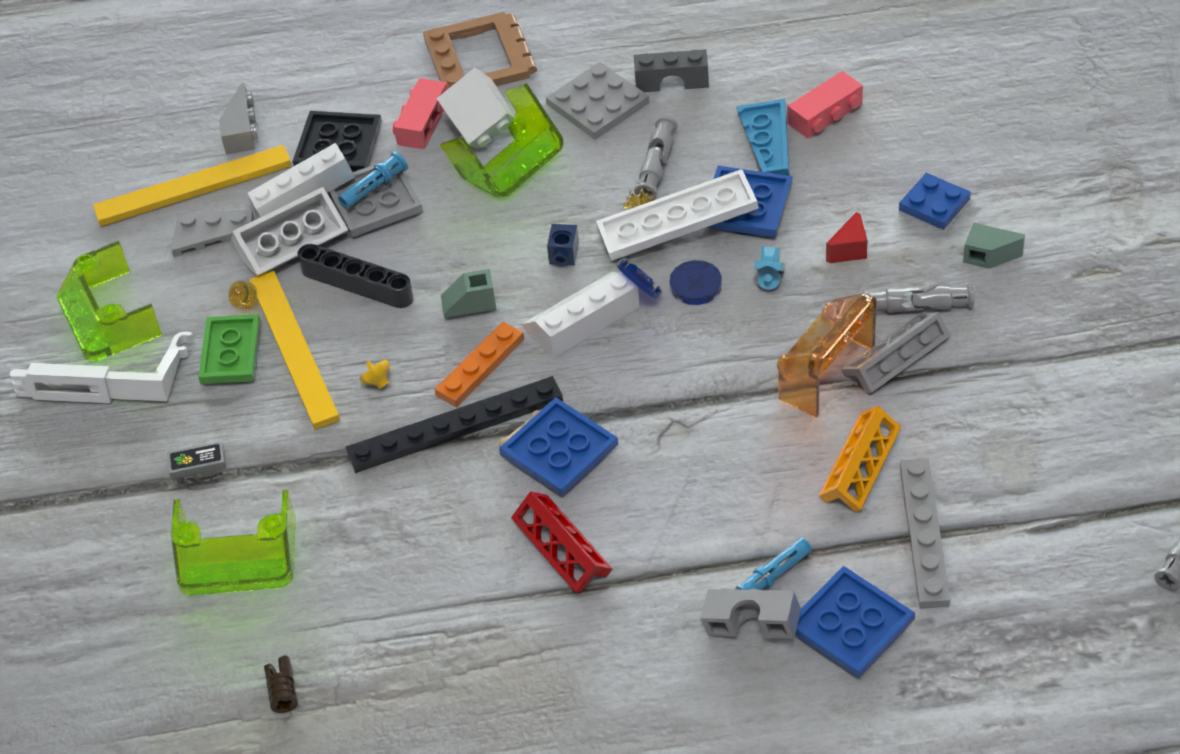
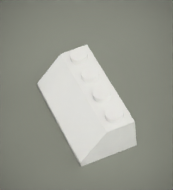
M334 143L248 192V195L262 217L321 187H324L328 193L355 178L337 144Z
M321 187L232 231L231 242L243 263L258 277L298 257L297 252L301 246L305 244L320 246L347 232L348 228L324 187Z
M623 271L607 274L522 323V326L552 358H555L640 307L638 286Z

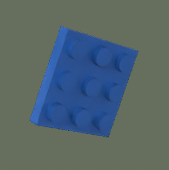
M717 166L713 179L741 169ZM742 169L759 208L708 226V228L776 238L793 184V176Z
M555 397L499 447L501 456L560 496H563L618 445V437Z
M843 565L801 608L795 635L857 678H860L915 620V612Z

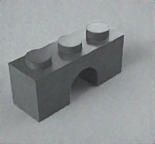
M707 49L634 55L636 87L643 92L660 91L661 81L668 76L682 78L685 89L709 88Z

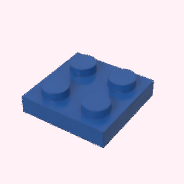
M926 172L899 202V211L944 230L970 200L971 192Z

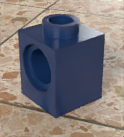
M551 224L547 244L549 264L575 266L579 246L577 225Z

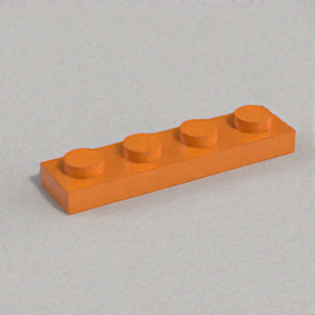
M502 321L435 388V395L457 408L524 340V332Z

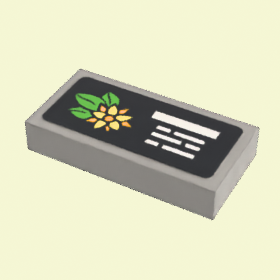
M222 441L167 452L171 479L226 468Z

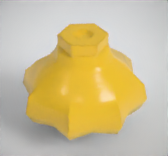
M384 359L375 366L370 361L365 363L369 370L359 377L363 385H374L381 389L390 383L388 381L389 361Z

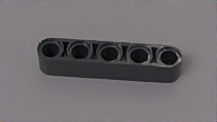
M305 244L297 252L302 274L307 278L396 308H406L414 300L410 278L406 274L316 244Z

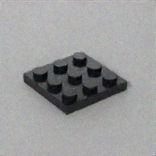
M310 111L292 161L293 167L336 143L352 172L367 168L382 124L381 115Z

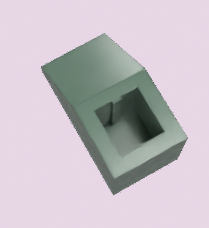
M973 223L964 245L963 263L990 269L1022 257L1025 234Z
M490 269L463 273L441 294L444 318L496 310Z

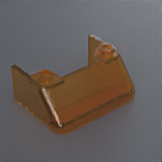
M867 293L835 298L825 304L818 318L788 353L783 354L778 360L779 400L817 418L819 415L820 377L850 341L868 349L875 346L877 304L875 297Z

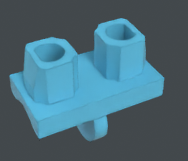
M762 247L761 261H755L754 269L760 270L757 277L758 283L764 289L771 290L780 284L781 276L779 271H785V263L779 262L780 248Z

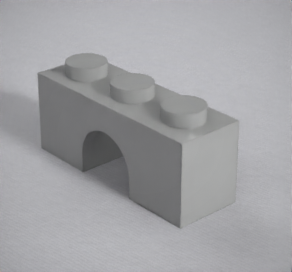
M728 588L708 589L700 619L708 636L737 637L738 629L745 620L758 618L765 638L794 639L801 607L794 591L783 589L777 591L758 589L731 590Z

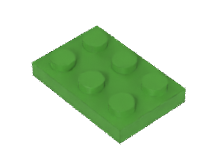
M259 314L206 317L198 377L200 384L254 381L261 323Z

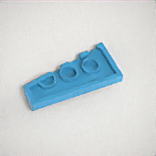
M785 99L736 106L761 172L789 176L787 106Z

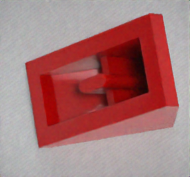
M856 212L826 243L827 262L837 263L867 259L868 240L860 213Z

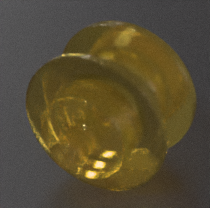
M642 188L637 195L629 191V196L626 197L627 202L623 203V207L632 209L654 201L653 196L648 197L647 192L644 193Z
M236 281L229 289V301L233 306L249 308L256 302L257 289L252 283Z

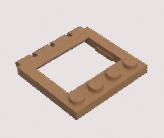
M505 12L423 32L424 41L438 78L442 82H447L448 89L465 76L451 40L483 34L494 29L498 31L512 67L485 73V75L491 78L496 86L528 79L530 74L537 72L536 64L513 13L505 14Z

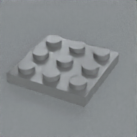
M601 62L546 97V105L593 139H597L649 104V95Z
M375 165L353 172L355 178L328 192L351 237L423 212L422 204L402 171L395 175L389 184L382 183L349 209H345L341 205L338 196L373 172ZM369 184L365 185L363 188H361L360 190H358V191L356 192V194H357L358 192H360L362 189H364L365 187H367Z

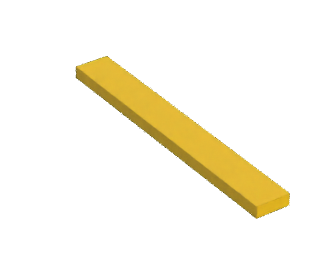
M280 145L93 204L99 225L102 227L279 171L292 165L284 145Z
M271 271L249 279L314 430L340 421L337 409L275 272Z

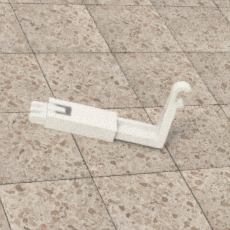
M190 332L176 334L156 373L110 371L109 366L31 363L28 370H12L10 377L16 396L32 397L33 400L111 403L112 399L167 401L180 358L189 357L187 348L180 346L183 343H193L194 338Z

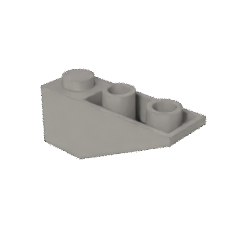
M245 83L240 84L219 120L221 138L226 154L254 150V139H258L256 125H252V123L256 122L254 109L250 108L254 106L253 96L251 92L246 91Z

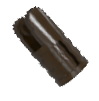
M283 655L278 659L279 673H277L272 664L264 665L270 708L276 713L290 712L298 704L291 661L288 656Z

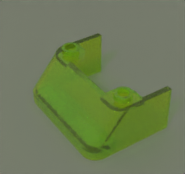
M527 83L503 92L517 112L514 115L516 119L508 127L514 141L485 166L479 161L463 136L440 144V147L464 180L496 198L510 195L560 152L563 147L561 133Z
M119 241L77 257L56 294L59 306L83 357L88 361L102 360L162 335L152 304L126 313L119 304H108L99 308L90 290L93 286L130 272Z
M282 490L281 513L263 517L258 523L257 534L201 539L199 526L194 522L187 521L180 499L174 500L171 540L176 580L180 591L185 595L192 596L274 589L287 586L294 576L296 516L289 491Z

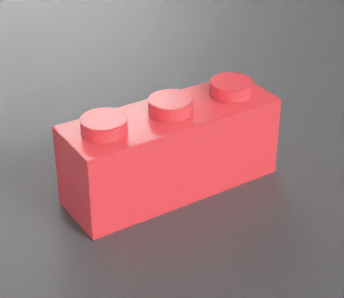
M844 71L839 72L787 105V124L807 139L814 134L821 132L831 123L838 121L845 114L858 108L863 101V85Z
M419 78L415 87L411 88L407 103L403 104L398 120H395L393 123L392 131L396 136L397 145L425 150L444 112L437 98L448 90L447 82Z

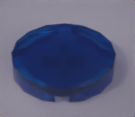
M622 258L616 265L617 268L641 290L654 299H658L663 293L662 288L657 286L655 289L651 277L635 264L630 263L627 266L628 260Z
M692 260L684 262L675 267L670 274V290L672 295L676 299L677 297L682 299L683 303L688 305L705 304L712 301L717 293L719 295L721 292L722 275L717 267L706 261Z

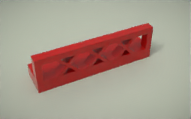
M532 491L528 493L511 518L576 593H581L593 576L606 578L613 568L553 500L545 494ZM529 508L534 511L533 524H527L523 519ZM541 527H548L550 529V542L544 543L541 540ZM563 545L566 548V561H559L557 558V546ZM575 564H580L585 570L578 581L574 578Z

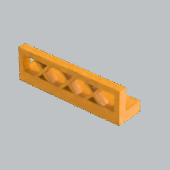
M878 405L859 414L819 494V497L826 503L840 498L854 512L862 509L901 428ZM881 422L890 429L887 436L882 437ZM871 442H876L877 457H872L869 446ZM860 463L866 464L867 478H862ZM850 484H855L858 494L856 499L847 492Z

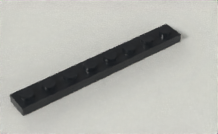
M551 376L346 446L347 455L354 472L358 473L530 414L536 410H541L555 397L563 401V395L554 377Z

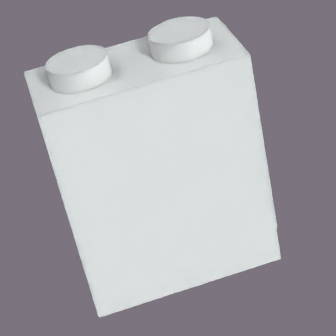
M473 68L437 98L467 143L476 149L489 144L494 135L506 130L511 125V122L516 119L492 79L476 68Z

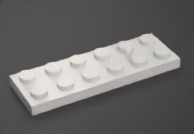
M741 169L596 222L609 257L613 261L748 213L759 207Z

